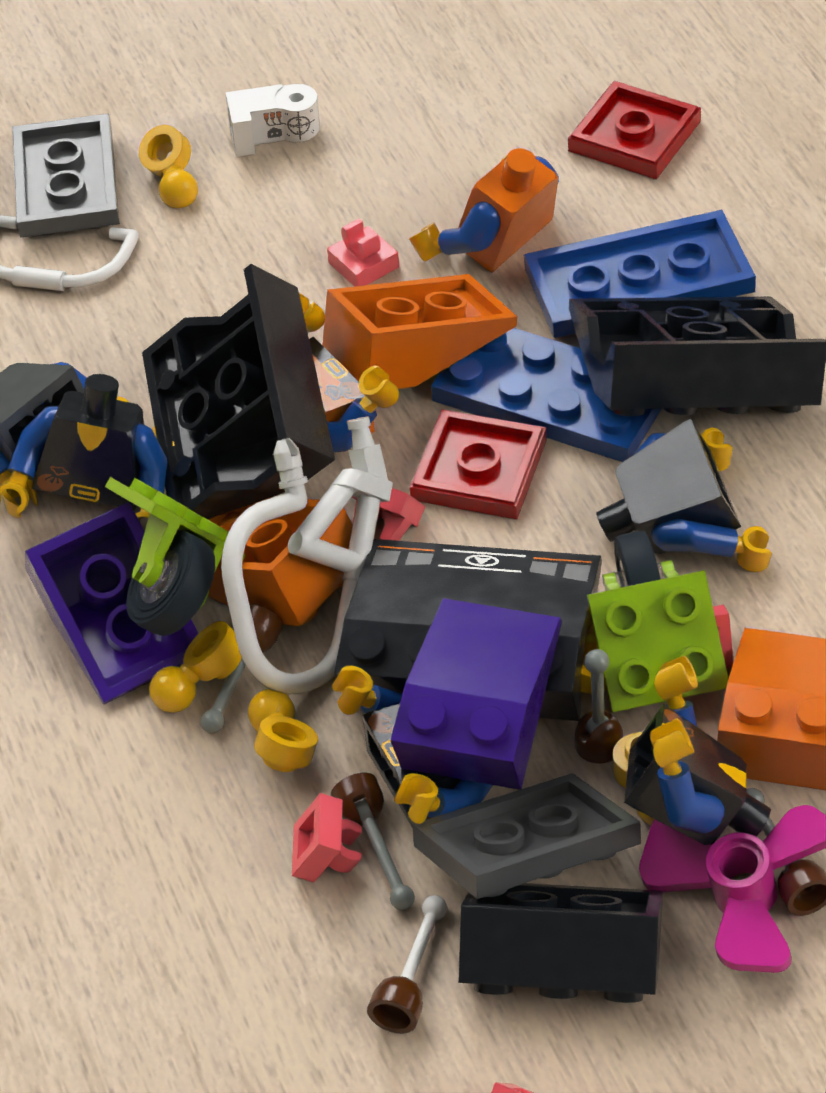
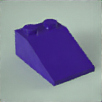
M129 502L25 551L26 572L50 618L103 705L151 682L153 676L162 668L168 666L180 667L184 663L183 658L188 646L199 634L192 620L177 632L161 636L143 629L130 619L126 606L127 593L145 531ZM170 581V583H169V585H168L166 591H167L168 588L170 587V585H171V583H172L171 581Z
M443 598L405 683L390 739L401 769L521 790L562 624L561 617Z

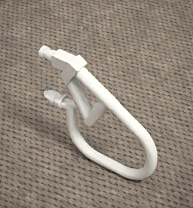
M369 416L347 421L348 430L352 432L353 449L348 450L352 469H343L327 492L288 541V551L291 554L344 572V582L333 640L328 653L315 667L301 673L290 674L276 669L266 659L258 643L242 571L244 549L254 530L268 520L300 511L307 505L304 484L308 482L307 476L303 475V464L299 448L290 438L278 440L273 453L276 468L281 482L278 483L279 488L284 489L285 494L263 500L246 509L236 519L225 540L221 563L222 579L239 652L252 675L264 686L274 691L285 694H301L323 686L336 676L334 671L344 618L367 555L372 549L380 502L390 501L393 482L387 478L381 446L374 443L368 427L371 425ZM352 496L358 498L349 548L346 549L321 540V536Z

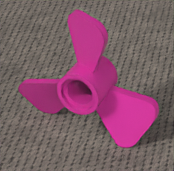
M810 805L797 806L789 810L764 841L748 833H731L721 837L711 845H704L654 820L650 827L639 864L642 882L648 890L663 891V893L712 888L716 904L723 912L715 939V949L719 960L728 968L738 971L771 973L785 971L792 962L791 952L783 935L768 912L773 907L778 894L773 870L826 848V815ZM742 873L752 874L743 880H732L733 877Z

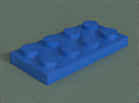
M722 209L524 254L525 271L553 338L576 333L568 309L569 299L736 297L753 293L756 288V276Z
M517 328L509 330L444 369L431 385L432 401L478 416L546 427V434L549 439L620 462H624L634 455L662 410L645 409V413L639 416H623L612 412L594 393L581 348Z

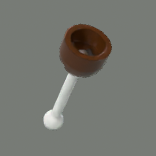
M429 896L423 902L422 911L425 916L401 976H392L384 979L374 990L368 1004L367 1014L377 1026L389 1032L404 1034L413 1031L421 1015L423 996L413 979L436 921L442 919L447 912V903L440 896Z

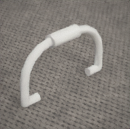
M0 215V228L18 229L16 217ZM111 227L109 238L111 240L123 241L121 248L110 263L92 272L67 275L65 271L24 266H15L12 269L0 265V278L12 281L14 286L64 291L66 287H85L103 282L118 273L128 261L139 239V233L134 229Z

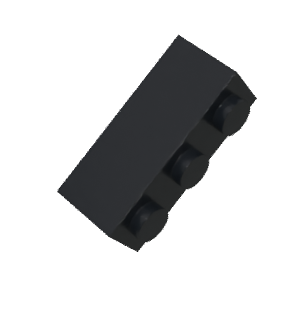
M524 883L509 888L504 894L495 897L477 899L468 892L461 904L458 983L475 984L474 990L476 992L490 995L509 994L513 992V986L539 988L541 996L555 999L574 998L578 996V990L604 992V998L613 1002H640L643 1000V994H656L663 891Z

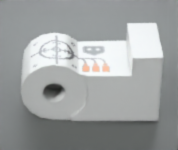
M280 84L226 92L229 128L236 157L255 154L254 145L282 140L303 142L313 138L319 132L318 96L316 91L308 85L290 84L282 86Z

